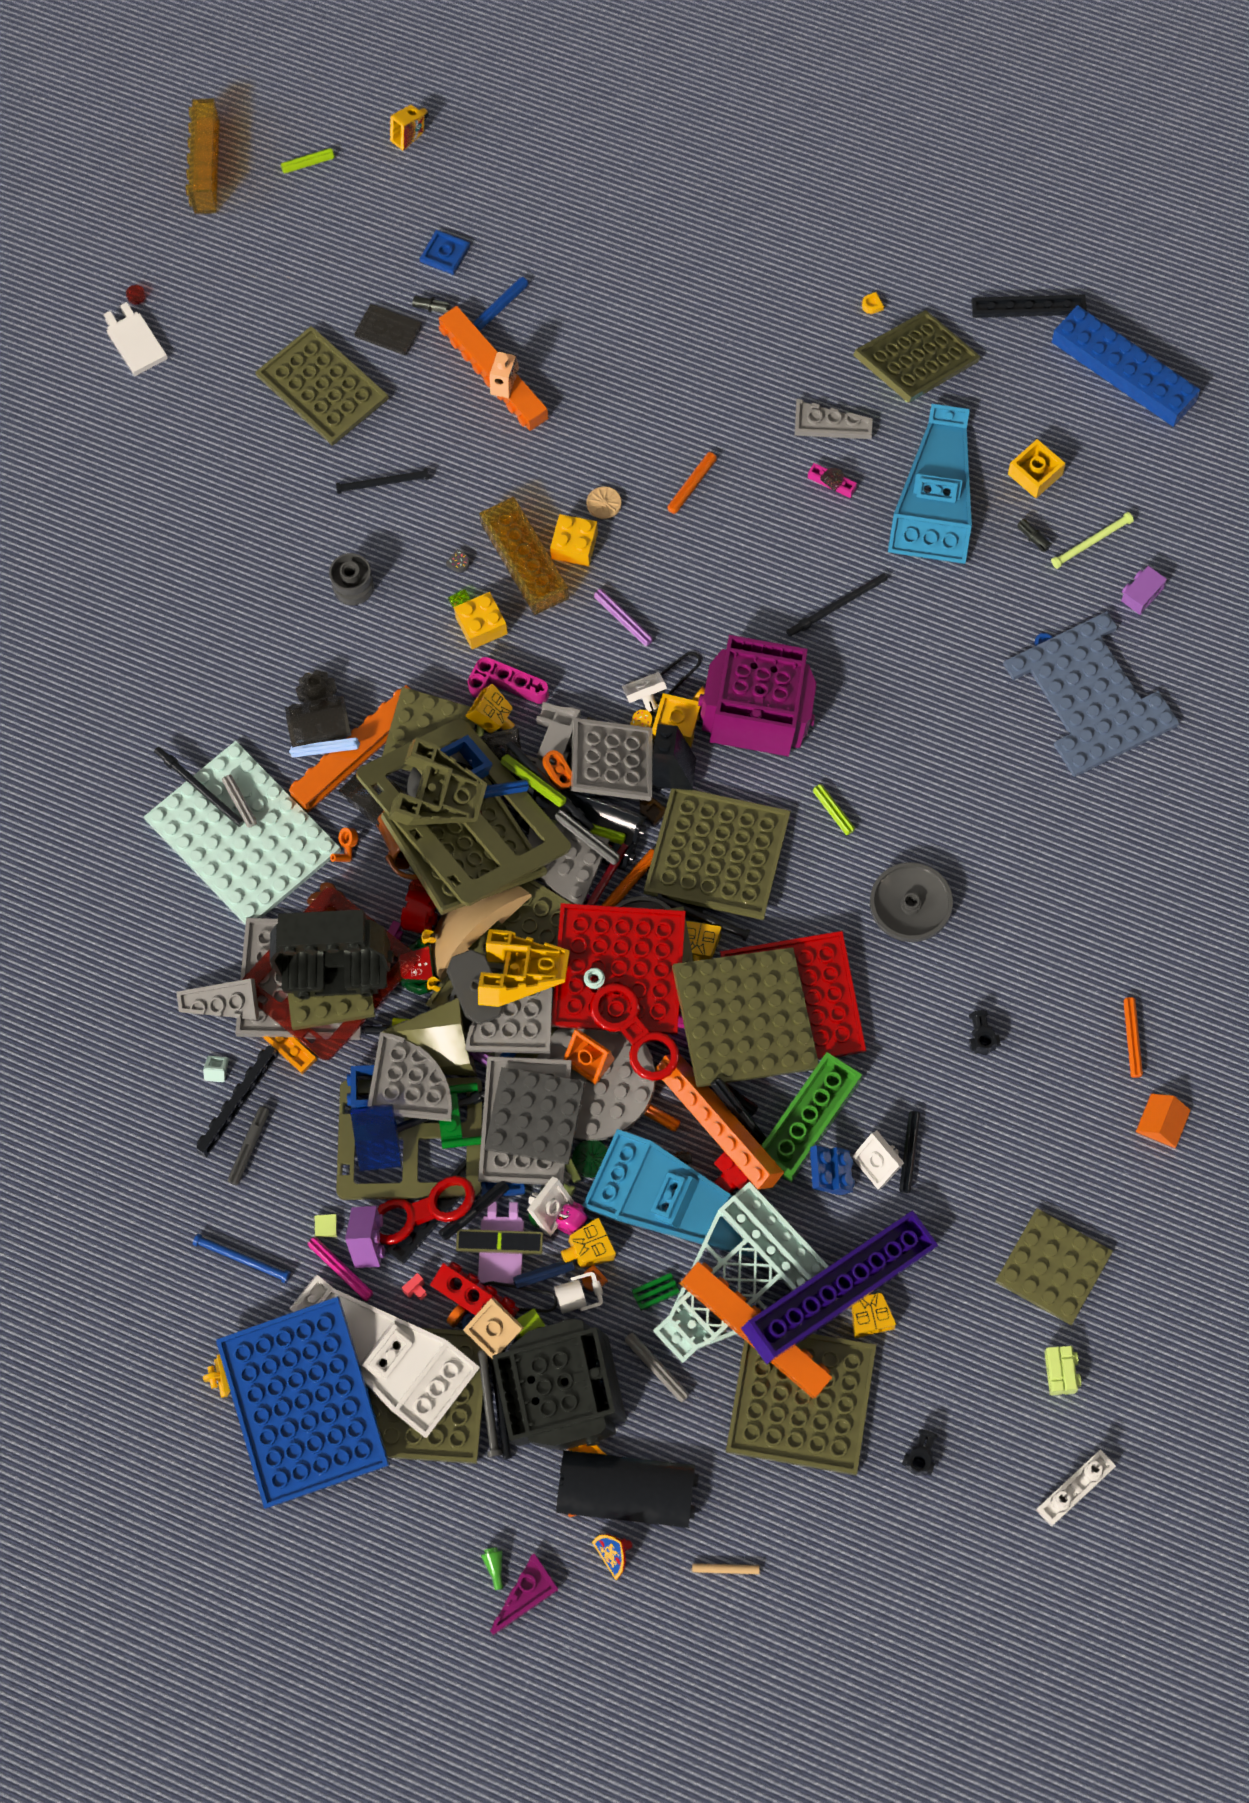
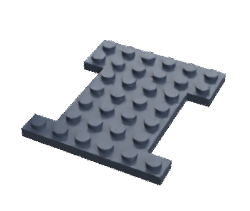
M1108 612L1102 613L1004 661L1003 664L1012 680H1016L1031 672L1067 729L1069 735L1055 741L1054 747L1073 777L1103 764L1179 725L1178 720L1159 691L1142 699L1140 698L1103 641L1102 637L1117 629Z

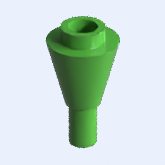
M497 1547L485 1549V1554L481 1555L490 1576H492L494 1589H502V1550L498 1551Z

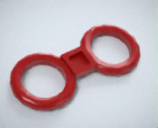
M611 983L599 988L592 997L590 1014L599 1027L610 1032L621 1031L632 1045L629 1052V1060L634 1072L641 1078L650 1081L662 1080L670 1076L677 1068L679 1062V1049L675 1041L667 1034L658 1031L649 1032L638 1019L640 1012L639 999L628 986L620 983ZM610 992L622 993L631 1002L632 1009L630 1015L620 1023L606 1021L601 1017L598 1010L600 1000ZM657 1040L663 1042L671 1052L669 1064L660 1071L651 1072L645 1070L638 1061L639 1049L648 1041Z
M461 1176L446 1177L432 1188L429 1197L412 1204L404 1199H392L384 1202L377 1208L379 1214L384 1216L391 1209L401 1208L406 1210L407 1221L404 1227L395 1234L384 1235L380 1233V1243L391 1245L401 1242L413 1231L415 1224L417 1226L433 1219L451 1222L465 1216L475 1200V1190L472 1183ZM458 1185L465 1189V1199L459 1208L447 1213L438 1210L437 1200L446 1188Z

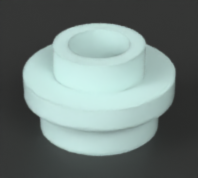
M591 968L586 971L584 982L587 987L598 989L604 984L605 975L600 969ZM592 976L599 978L597 982H592L590 979Z

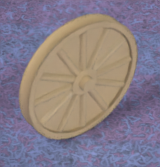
M598 487L592 490L587 497L588 511L599 519L611 518L621 509V497L613 488Z

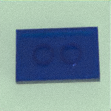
M393 1104L351 1108L350 1113L359 1171L401 1167L402 1159Z

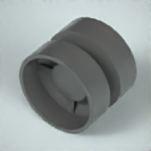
M346 553L340 555L332 562L329 575L336 598L347 605H359L367 601L374 590V582L368 561L359 554Z

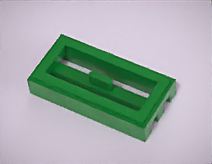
M669 1273L633 1289L632 1293L640 1311L678 1295L680 1291L672 1274ZM669 1280V1283L661 1287H658L652 1291H649L641 1296H638L639 1293H642L650 1288H653ZM671 1287L673 1288L672 1291L663 1294L655 1299H652L644 1304H642L641 1302L642 1300L647 1299L664 1290H667Z

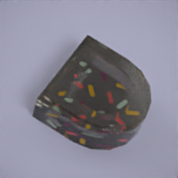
M830 468L820 477V480L836 491L843 483L844 474L838 468Z

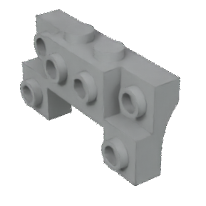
M543 702L540 716H537L536 721L538 725L548 727L537 754L538 758L526 756L552 782L543 766V757L549 751L555 750L560 752L565 761L568 762L570 756L568 751L570 746L572 747L573 719L580 718L581 711L572 707H560ZM549 760L550 764L554 765V761Z

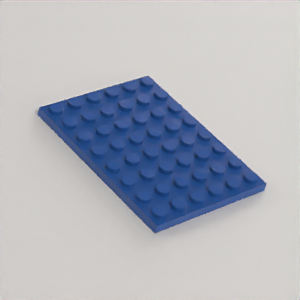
M340 1297L326 1300L216 1340L264 1509L390 1466Z

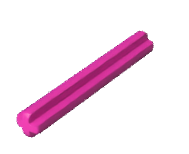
M313 1237L308 1242V1246L364 1301H368L373 1296V1292L317 1237Z

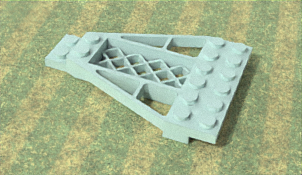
M749 1181L718 1210L691 1269L699 1262L704 1249H707L718 1262L713 1268L712 1274L714 1275L723 1266V1279L738 1282V1292H740L741 1282H753V1294L742 1295L751 1298L747 1302L749 1306L756 1303L764 1311L767 1307L761 1302L760 1297L778 1280L783 1281L793 1291L829 1266ZM720 1217H723L742 1237V1242L725 1258L719 1257L707 1244ZM746 1244H748L751 1248H743V1247H744ZM739 1251L738 1263H729L728 1261ZM742 1251H754V1264L741 1263ZM757 1254L766 1264H757ZM726 1266H738V1278H725ZM741 1266L754 1267L753 1279L741 1278ZM756 1267H769V1280L756 1279ZM772 1270H773V1272L776 1274V1276H775L773 1279H772ZM756 1282L767 1283L756 1294ZM682 1287L669 1316L653 1330L682 1364L697 1349L737 1334L735 1331L726 1332L729 1326L724 1324L722 1320L721 1324H709L710 1310L707 1307L694 1308V1296L684 1287ZM690 1296H691V1307H690L689 1304L686 1302V1300H687ZM695 1311H706V1323ZM710 1327H721V1328L718 1329V1330L714 1333V1331H713Z

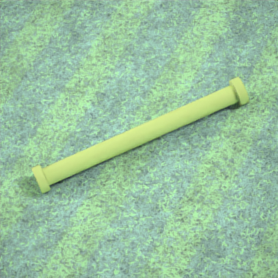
M1129 512L1125 513L1121 519L1066 553L1052 558L1053 566L1056 569L1060 568L1061 564L1127 523H1133V516Z

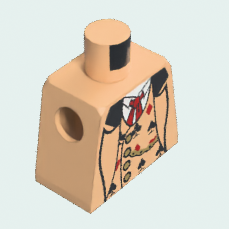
M497 352L490 372L491 395L509 398L519 369L515 355Z

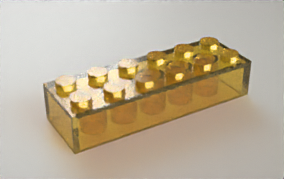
M192 99V107H189L191 122H188L191 138H188L190 153H187L188 165L190 164V167L186 169L187 180H189V184H186V195L189 196V206L193 207L194 214L217 213L220 120L214 99Z
M511 497L479 513L483 529L534 615L569 599L566 583L515 497Z

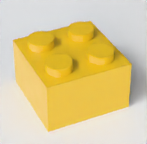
M1036 439L1010 462L1008 475L1033 497L1037 498L1063 475L1065 462Z
M559 514L550 546L551 559L589 566L598 535L597 521Z
M490 592L454 607L456 620L471 649H475L508 634L506 622Z

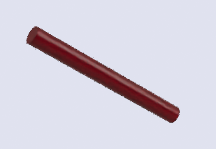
M621 844L617 851L620 855L619 862L615 865L610 863L586 905H595L629 848L628 845Z

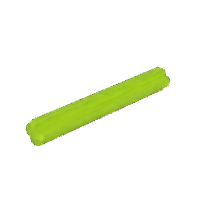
M509 754L502 757L501 764L520 779L527 780L528 785L556 806L562 807L567 799L564 795Z

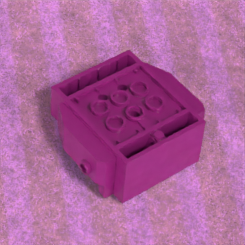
M729 635L726 649H722L709 664L704 694H700L698 706H702L700 714L703 720L702 730L711 732L710 742L788 757L791 747L800 748L802 739L807 735L809 726H813L815 714H812L816 681L810 665L805 664L808 649Z

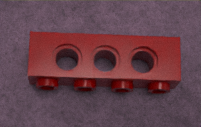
M453 1261L451 1263H443L430 1286L475 1316L493 1297L513 1317H515L519 1308L514 1306L516 1303L508 1297L502 1298L497 1294L498 1291L490 1285L484 1286L479 1282L480 1279L472 1273L466 1274L462 1271V1267ZM456 1278H459L462 1282L460 1289H457L454 1285ZM474 1289L480 1294L478 1301L472 1298V1291Z

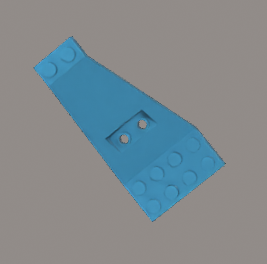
M931 404L929 423L894 511L888 553L961 564L966 563L972 526L967 423L970 409ZM925 486L931 487L930 493L924 492ZM944 489H950L951 494L945 496L943 494Z
M617 1129L583 1203V1207L623 1223L703 1244L718 1210L733 1196L654 1142ZM720 1217L707 1244L710 1247L731 1252L742 1242V1237L723 1217ZM746 1244L743 1248L751 1247L748 1244ZM742 1251V1256L754 1259V1251ZM757 1254V1261L765 1263Z

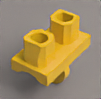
M217 1354V1358L214 1359L216 1372L214 1366L207 1367L209 1374L203 1376V1381L210 1382L211 1389L217 1388L218 1380L220 1396L224 1398L228 1397L231 1391L220 1354Z

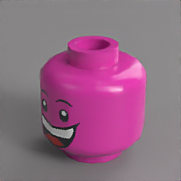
M576 1202L572 1205H563L556 1217L557 1228L568 1235L581 1229L588 1219L587 1214L584 1212L585 1208Z

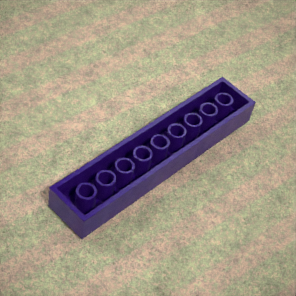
M912 1210L750 1319L741 1329L767 1365L924 1258L938 1244Z

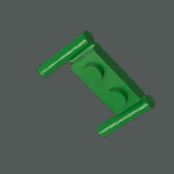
M477 1083L449 1086L452 1099V1122L439 1120L442 1149L480 1145L481 1136L462 1138L457 1093L478 1091Z

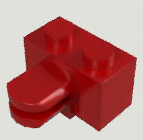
M725 1151L714 1162L722 1173L713 1183L729 1194H732L737 1187L741 1190L750 1181Z

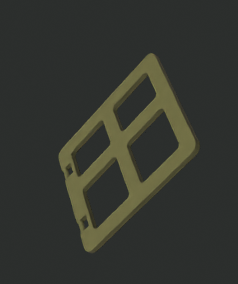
M475 1077L446 1078L448 1086L477 1083L478 1092L483 1090L481 1080ZM372 1079L357 1080V1097L370 1094ZM347 1080L343 1081L340 1085L336 1182L338 1197L342 1200L423 1199L429 1197L432 1188L438 1182H418V1147L421 1139H441L439 1123H422L381 1139L403 1140V1175L400 1183L356 1184L354 1182L356 1141L379 1140L376 1132L396 1124H357L356 1113L352 1111V1114H345L347 1093H351V1086L347 1085ZM471 1092L464 1093L467 1094V1096H469ZM482 1102L475 1105L473 1103L467 1105V1120L461 1122L462 1138L482 1135ZM404 1117V1121L411 1119V1117ZM481 1144L467 1146L466 1179L472 1183L475 1197L481 1193V1182L478 1181ZM343 1165H350L349 1175H342ZM458 1185L450 1186L439 1195V1198H465V1189Z

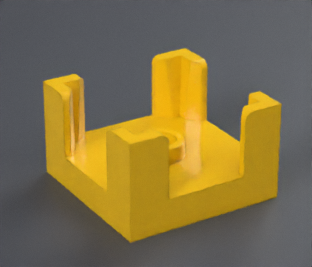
M663 693L652 728L653 739L656 737L657 724L678 726L689 747H692L695 726L701 714V706H698L699 701Z

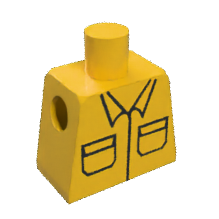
M493 684L481 690L466 714L468 719L489 733L499 728L508 733L515 726L507 718L512 711V706Z
M686 921L693 961L712 959L721 937V926Z
M599 1218L571 1234L568 1241L570 1247L561 1251L565 1263L576 1259L581 1268L613 1261L616 1255Z
M871 1293L851 1307L854 1339L895 1329V1320L882 1293L873 1295Z

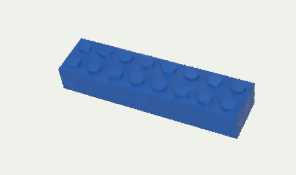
M1077 305L1054 330L1051 343L1172 427L1197 402L1200 393L1199 388Z

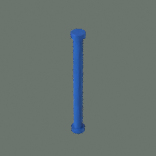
M199 1233L196 1234L193 1240V1245L196 1247L200 1245L279 1278L285 1284L290 1278L291 1272L288 1270L282 1271L203 1238Z

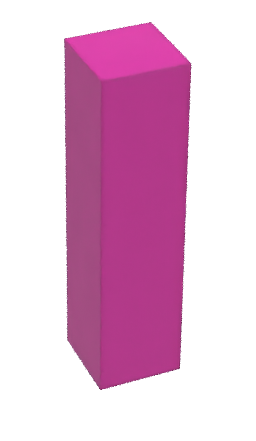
M813 463L808 472V479L846 497L851 498L856 490V482L839 474L837 475V473Z

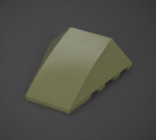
M458 998L382 1031L383 1033L403 1037L406 1041L420 1046L437 1062L444 1075L477 1077L473 1056H470L469 1052L465 1050L466 1037L462 1023L464 1014Z

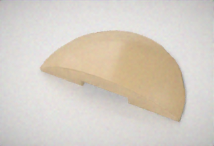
M516 886L484 898L471 906H464L443 914L432 937L436 938V942L430 943L433 970L438 978L442 981L448 975L446 971L453 956L469 951L468 948L497 921L503 924L532 895L522 887Z

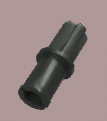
M415 295L413 298L412 306L414 308L426 309L428 312L447 313L450 311L449 302L435 300L434 297L429 299Z
M1022 519L1017 524V528L1029 538L1028 541H1032L1043 553L1052 545L1040 533V530H1036L1026 519Z

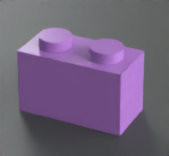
M1147 566L1144 571L1140 570L1134 577L1135 581L1132 584L1128 583L1122 590L1123 597L1121 602L1139 615L1161 593L1167 581L1165 577L1150 566Z

